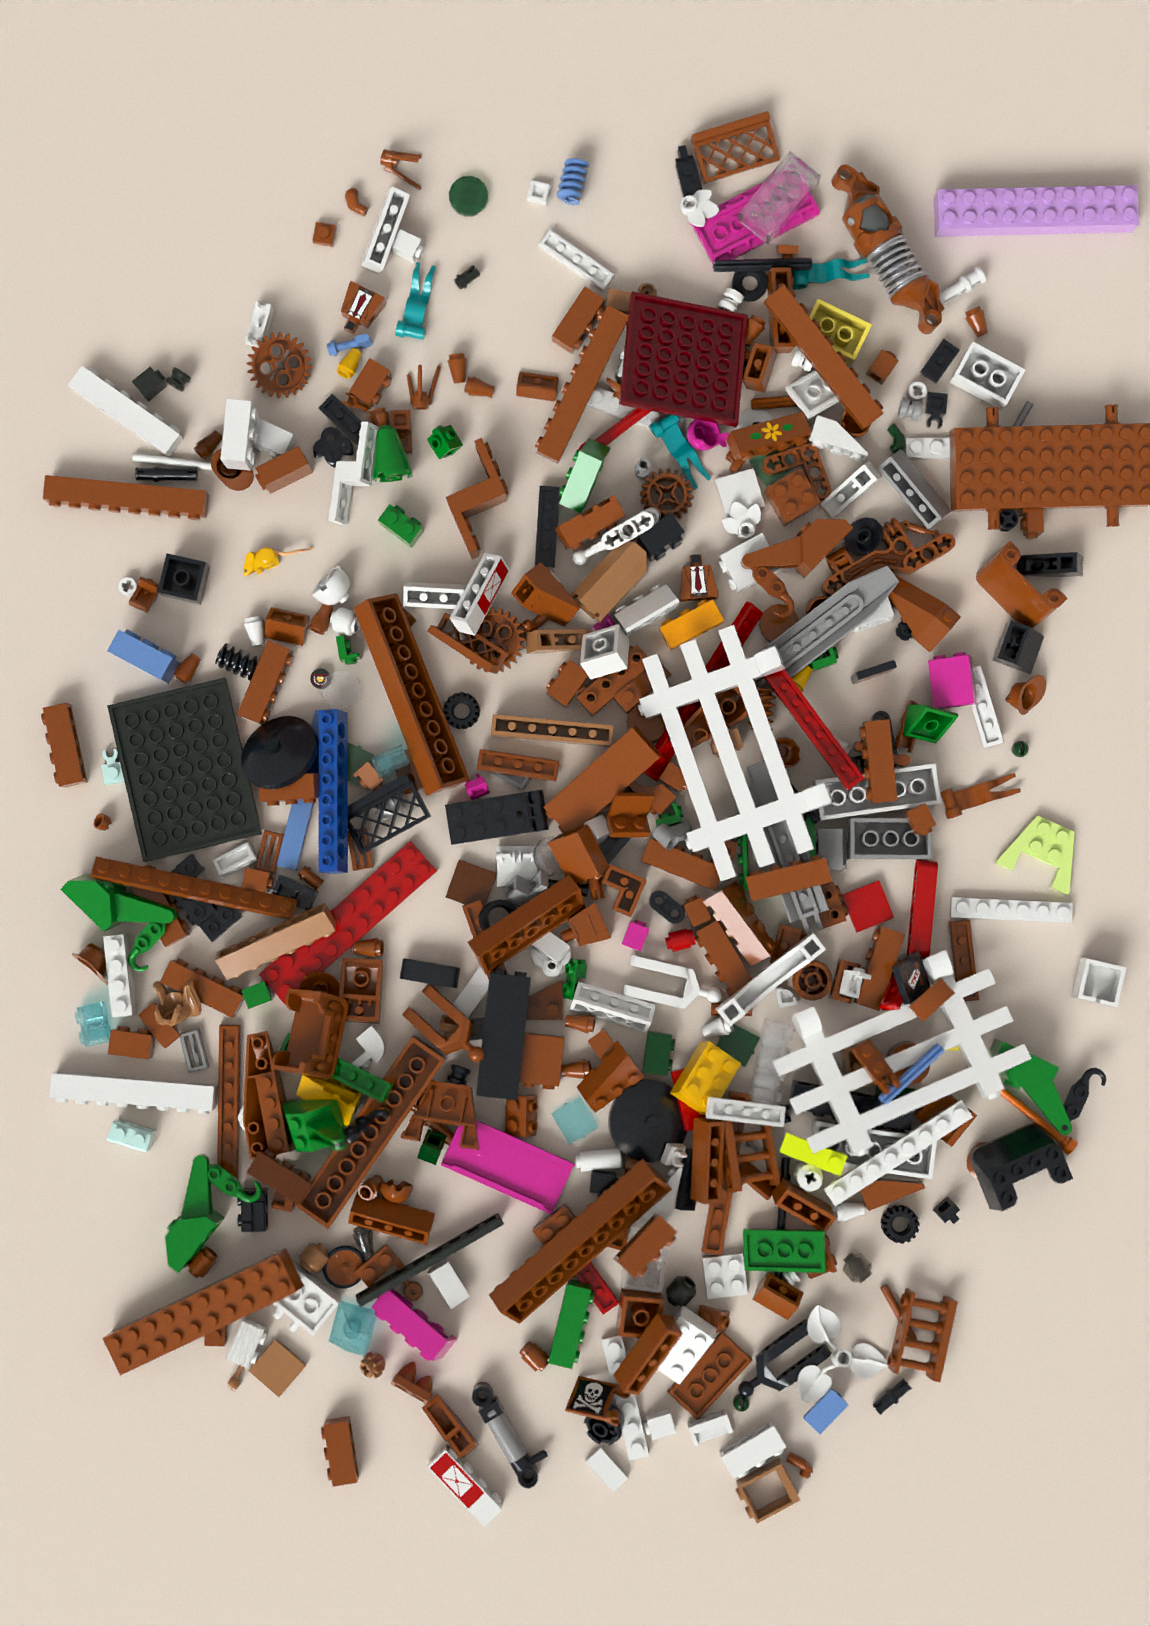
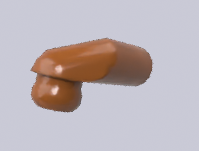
M350 188L345 193L348 208L365 216L368 212V207L358 202L357 189Z
M538 615L532 621H523L521 626L525 633L537 630L548 619L546 616Z

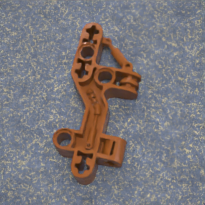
M893 517L890 523L885 522L884 526H882V539L887 546L886 551L875 550L853 562L846 549L842 547L825 557L826 563L833 575L824 581L821 591L824 596L830 597L850 581L885 566H888L893 573L913 574L952 550L955 546V538L949 533L940 535L938 530H927L924 526L909 523L906 520L898 523ZM908 530L923 535L927 533L934 539L919 548H914L904 531ZM895 533H897V535H898L899 537H897L894 541H892V540L890 539V537H892V538L895 537V536H896ZM897 542L904 545V551L896 549L895 545ZM942 542H948L947 546L945 545L939 550L937 549V546ZM923 550H930L932 558H926L923 555ZM916 558L918 559L913 566H907L908 561L912 562ZM839 580L840 584L834 588V591L827 589L829 584L833 585Z

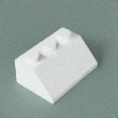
M659 584L650 590L651 593L645 597L643 594L633 600L634 603L627 607L625 604L615 610L614 619L621 626L627 637L678 607V598L666 584L664 586Z

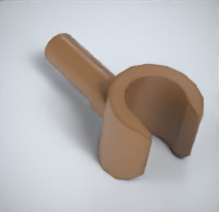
M239 1365L234 1375L228 1381L227 1385L232 1391H235L241 1384L237 1379L244 1368Z

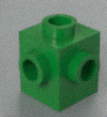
M440 425L432 430L433 434L427 439L439 460L452 456L463 446L451 425L445 427Z

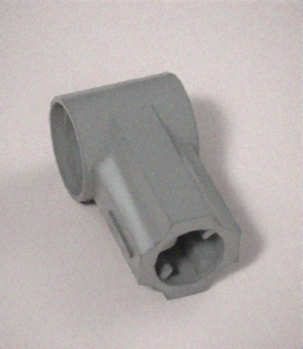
M680 822L671 826L663 823L654 830L653 837L666 850H670L678 842L688 837L687 833L692 831V826L689 822Z

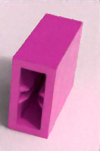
M965 652L954 653V657L946 658L945 655H938L933 657L934 660L928 661L933 706L935 708L945 709L977 704L972 657L966 655Z

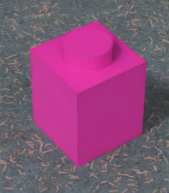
M636 919L634 923L629 922L621 944L641 952L649 931L646 928L647 923Z

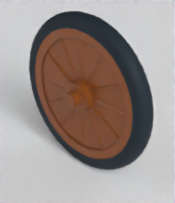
M339 1246L327 1254L329 1260L323 1267V1274L328 1283L336 1288L345 1289L353 1287L361 1280L355 1272V1269L365 1262L359 1250L351 1246Z

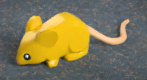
M263 547L255 553L248 552L245 556L243 576L247 577L254 572L261 574L265 568L269 570L279 565L278 555L288 556L311 550L313 547L290 552L276 551L269 547Z

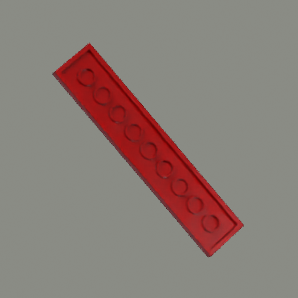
M410 841L330 911L336 920V929L332 935L316 939L311 945H303L291 954L281 955L267 966L259 976L286 1005L288 988L300 989L301 981L307 974L324 972L349 950L354 942H358L433 876L437 870Z

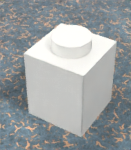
M399 229L391 246L394 254L415 263L417 258L421 257L424 250L420 238Z
M669 1408L646 1415L647 1422L644 1423L647 1435L651 1434L652 1440L676 1433Z

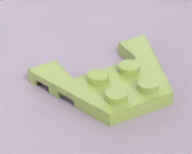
M1035 816L1014 842L1006 848L1005 852L997 858L995 863L1013 870L1020 853L1023 852L1057 867L1058 870L1050 888L1069 895L1075 832L1045 818Z

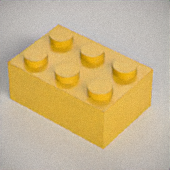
M700 1041L670 1093L701 1115H706L707 1098H722L741 1063L710 1041Z

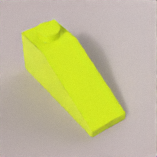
M787 1132L779 1151L841 1176L847 1159L844 1153L828 1147L812 1153L806 1139Z

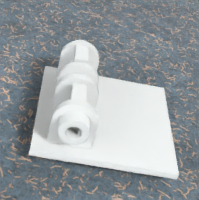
M497 846V887L506 886L516 874L527 880H531L537 874V846Z

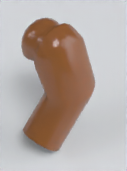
M791 1452L789 1453L786 1462L801 1468L800 1475L802 1477L810 1478L811 1473H813V1467L804 1458Z

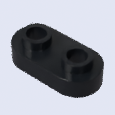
M655 891L650 895V906L668 922L676 924L684 919V908L667 893ZM661 897L663 899L662 904H656L655 899ZM672 910L678 911L677 917L671 916Z

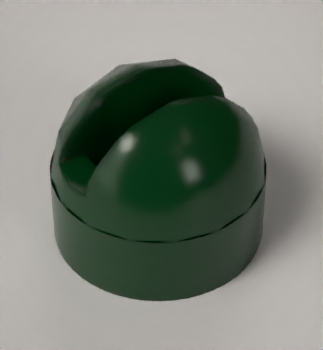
M1018 741L1012 745L1011 750L1014 756L1023 757L1027 755L1029 747L1024 741ZM1020 744H1023V754H1020Z
M737 1394L733 1399V1405L737 1411L744 1412L749 1408L750 1402L748 1397ZM739 1399H743L744 1408L740 1407Z

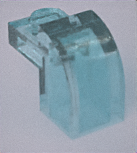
M402 744L371 759L379 778L389 777L395 771L410 764Z

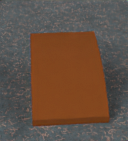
M342 958L339 997L344 998L348 1003L345 1022L380 1024L383 960Z

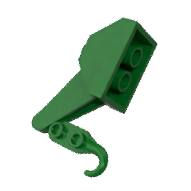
M83 874L67 881L60 889L103 932L120 925L122 922L148 923L136 937L133 949L128 955L129 966L137 972H143L149 966L139 967L135 963L136 957L150 950L165 934L166 924L177 918V912L174 908L126 892V887L123 884L91 878V874Z
M204 1154L196 1156L193 1159L181 1216L176 1220L174 1219L167 1227L169 1232L165 1235L168 1266L176 1273L187 1267L189 1262L225 1219L219 1212L213 1210L211 1183L228 1196L252 1203L257 1201L262 1193V1188L258 1181H254L257 1188L256 1193L248 1195L243 1190L239 1180L221 1165L210 1164L209 1158Z

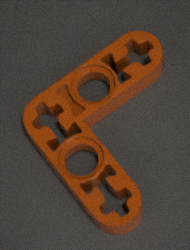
M805 444L770 455L762 462V470L766 475H775L802 466L806 478L820 501H823L831 494V486L818 449L812 444ZM806 449H808L809 452H813V454L811 455V461L813 462L816 460L815 463H812L809 466H807V464L810 462L809 456L804 455ZM786 455L794 456L795 463L792 465L787 464L784 459ZM780 457L781 464L776 465L773 470L771 467L767 468L769 461L772 464L777 463ZM810 468H818L820 476L812 477ZM823 479V481L820 482L821 489L826 490L824 496H822L821 493H817L819 485L818 483L814 484L813 482H818L819 480Z

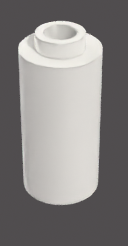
M619 1148L579 1151L580 1155L576 1156V1166L581 1168V1172L622 1168Z

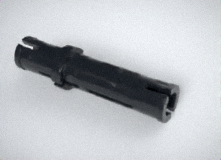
M159 466L135 468V471H137L135 472L136 481H197L196 476H198L197 468H159Z

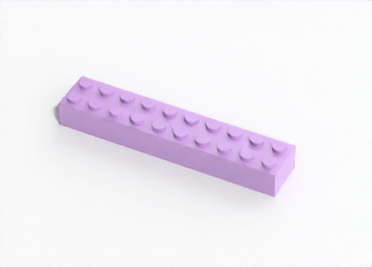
M1138 185L938 189L934 196L935 237L1131 233L1139 225Z

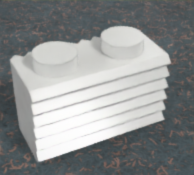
M244 1317L225 1359L245 1368H248L251 1363L255 1364L259 1352L256 1351L258 1345H263L267 1337V1333H265L266 1326Z

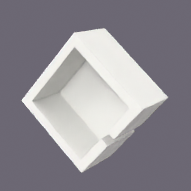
M1080 958L1072 997L1118 1008L1126 968L1088 958Z

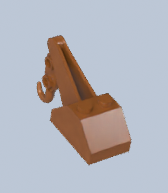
M816 519L812 524L807 522L797 534L798 537L745 554L741 559V566L744 569L752 570L753 579L770 596L780 599L787 604V610L784 613L774 611V614L780 618L788 617L794 611V601L789 596L783 581L770 569L795 568L805 578L847 536L853 527L845 519Z

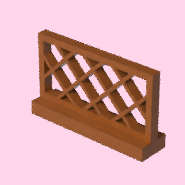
M768 111L692 134L690 140L692 146H694L704 184L780 161ZM766 127L768 133L765 141L755 136L757 130ZM741 134L751 137L746 147L736 142ZM725 139L732 143L727 153L717 148L721 140ZM753 139L763 144L758 154L748 149ZM707 145L712 148L713 151L710 157L702 156L699 147ZM734 145L744 150L740 160L729 154ZM765 146L773 150V158L766 159L761 156ZM715 151L725 156L721 166L710 160ZM746 152L756 157L751 165L742 162ZM727 157L737 162L734 170L729 171L723 167ZM708 163L719 169L715 176L707 177L705 169Z

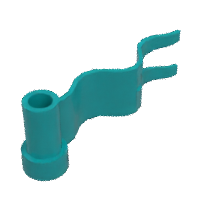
M833 259L821 264L812 263L811 270H793V289H805L808 287L809 282L827 283L839 278L849 281L870 278L869 273L851 274L839 269L842 267L855 268L868 262L866 259L857 261Z
M416 262L412 275L410 295L405 306L403 321L398 320L395 336L402 338L407 336L424 340L426 328H423L422 325L436 266H431L425 278L422 293L419 295L420 263Z
M668 414L658 422L654 421L649 425L651 432L657 439L659 437L662 438L671 455L679 463L687 480H690L694 489L698 488L686 458H689L694 467L709 481L711 477L677 426V423L680 422L679 418L676 415Z

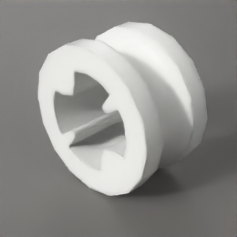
M914 382L909 387L907 394L910 400L921 401L926 395L927 389L922 382ZM914 387H915V389H917V388H920V389H921V391H920L921 396H919L918 394L915 396V395L913 394V392H914V389H913V388H914Z
M123 578L119 582V591L125 596L131 597L138 584L132 578ZM129 582H132L131 585L133 586V589H129L128 592H125L126 589L124 588V585H128Z
M782 1272L793 1287L795 1282L801 1281L795 1272Z

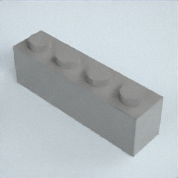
M901 449L878 467L880 472L928 530L952 511Z

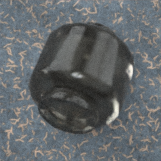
M851 1252L843 1259L845 1264L842 1270L853 1283L859 1282L861 1284L872 1275L871 1270L873 1266L862 1253L854 1255Z

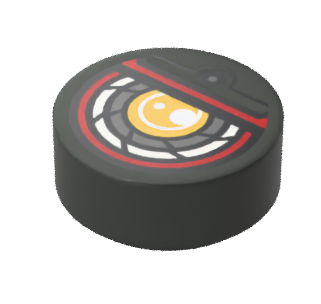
M316 669L312 672L310 681L317 689H325L331 683V676L325 669Z

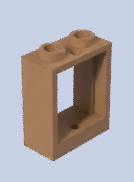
M780 1458L736 1481L738 1486L735 1489L740 1500H745L747 1504L745 1510L749 1518H754L756 1523L801 1501ZM776 1470L788 1494L757 1510L745 1486Z

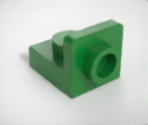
M344 635L336 636L340 661L342 663L345 662V665L356 664L357 660L361 659V655L359 653L348 654V652L352 651L350 640H346Z
M830 647L826 651L828 657H825V654L817 657L809 664L810 668L816 671L835 665L837 663L836 659L839 658L836 647Z
M676 802L672 803L674 815L671 816L670 812L659 815V819L655 821L656 826L658 827L663 823L668 826L680 823L681 818L684 817L681 805L677 806Z

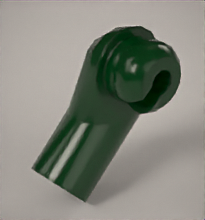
M893 424L887 431L894 438V444L890 446V450L894 454L900 449L903 451L905 436Z

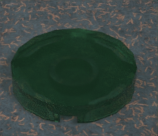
M463 176L451 185L449 202L459 215L473 217L486 208L488 190L479 178Z

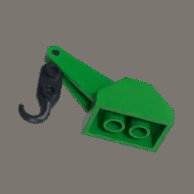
M994 1039L989 1050L992 1057H995L1016 1047ZM1029 1054L1030 1060L998 1073L999 1077L1005 1079V1084L1019 1090L1022 1087L1056 1131L1062 1135H1068L1072 1131L1071 1121L1077 1119L1081 1114L1089 1096V1080L1094 1074L1099 1075L1102 1079L1101 1085L1105 1086L1106 1084L1104 1072L1098 1068H1090L1071 1086L1065 1102L1062 1104L1052 1080L1055 1078L1059 1067Z
M337 1099L288 1100L282 1105L296 1152H313L325 1147L333 1150H342L348 1146L347 1142L355 1141L359 1134L369 1130V1126L375 1118L385 1115V1118L390 1116L389 1110L378 1109L368 1113L366 1116L355 1118L351 1125L345 1127Z

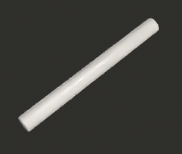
M133 453L132 460L136 462L212 470L211 462L137 453Z

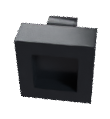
M946 1197L933 1209L944 1223L950 1220L955 1224L960 1220L956 1215L960 1209L949 1197Z

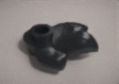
M328 427L322 431L321 439L315 442L313 453L314 457L324 456L326 462L335 468L336 462L341 460L342 455H353V446L350 440L341 436L336 428ZM329 433L335 436L333 441L327 439Z

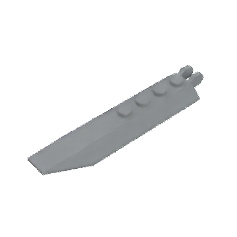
M885 566L850 581L759 652L776 646L783 660L785 671L790 677H793L871 617L896 587L899 580L890 568ZM765 678L756 682V688L767 682Z
M765 760L747 766L748 787L755 807L758 808L779 800ZM786 820L763 828L775 863L770 864V867L782 865V868L790 867V862L802 860V863L810 862L809 851L798 854ZM820 885L780 895L790 923L802 919L806 933L810 934L812 929L806 917L814 915L817 928L819 930L824 929L818 913L829 909Z

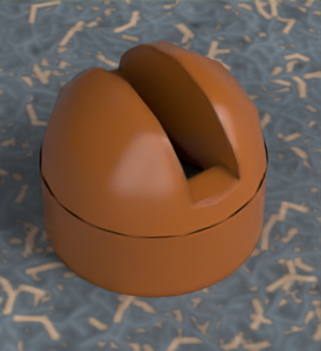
M102 813L98 814L94 820V828L103 831L108 830V825L112 824L110 817Z

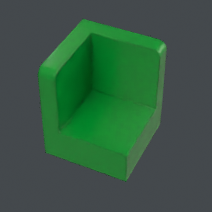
M265 981L242 990L248 1009L273 1000Z

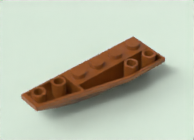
M268 1031L247 1035L243 1123L250 1160L255 1159L261 1149H270L276 1154L296 1150L282 1105L287 1100L280 1071L270 1069L275 1053Z

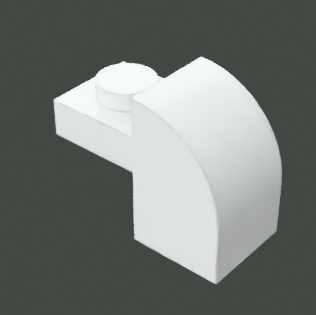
M372 1025L356 1038L366 1052L352 1064L361 1069H365L372 1063L369 1060L370 1058L377 1064L385 1054L386 1044L384 1037Z

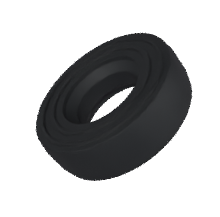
M764 271L735 272L732 279V289L741 293L744 296L743 301L746 302L760 299L768 287V279ZM752 276L757 280L758 285L754 290H746L743 287L742 281L745 277Z

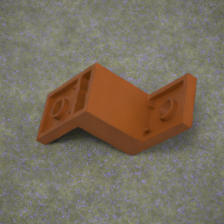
M482 438L474 442L488 479L446 497L450 511L471 559L479 557L478 550L481 548L476 535L471 536L470 532L473 530L468 518L506 502V495L509 494L505 480H500L499 478L501 474L496 460H491L493 458L491 448L488 442H483Z

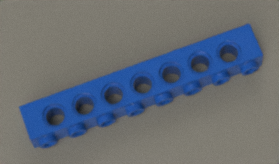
M339 709L319 710V872L326 874L348 873V713Z

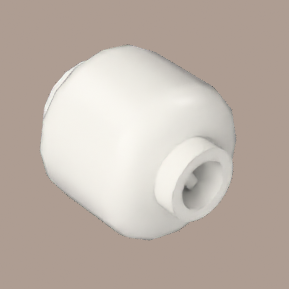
M339 608L330 617L332 629L339 634L352 636L361 627L355 611Z

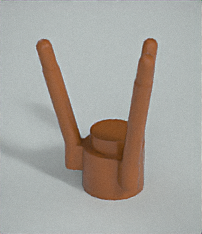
M384 149L380 164L385 166V171L391 172L417 189H421L419 184L393 169V167H398L400 160L417 163L418 159H421L422 156Z
M418 365V391L415 392V395L411 376L407 374L410 404H412L413 409L427 410L428 405H432V397L441 369L440 366L436 368L428 396L427 392L422 391V365Z

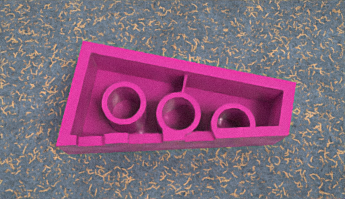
M394 1288L379 1296L371 1307L375 1310L374 1314L380 1320H386L390 1324L389 1327L397 1334L401 1333L408 1345L413 1348L417 1347L421 1351L420 1355L427 1361L442 1359L456 1342L457 1338L451 1335L448 1337L443 1333L444 1328L441 1325L432 1321L429 1322L428 1315L422 1310L412 1309L413 1303Z

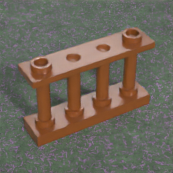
M722 1120L725 1121L723 1165L727 1191L739 1192L742 1191L743 1184L768 1180L769 1185H780L781 1172L777 1166L771 1126L760 1125L761 1131L735 1134L733 1133L732 1126L735 1121ZM762 1139L764 1151L738 1155L735 1145L738 1142ZM765 1159L767 1172L748 1175L740 1174V1163Z
M905 1288L900 1299L901 1310L892 1351L887 1358L888 1369L895 1374L899 1373L900 1366L926 1372V1376L932 1381L941 1382L958 1301L948 1296H943L940 1303L915 1298V1292ZM913 1306L939 1311L938 1321L934 1323L911 1318ZM908 1327L932 1330L935 1332L934 1340L930 1343L906 1338ZM904 1346L930 1351L929 1361L925 1363L902 1358Z

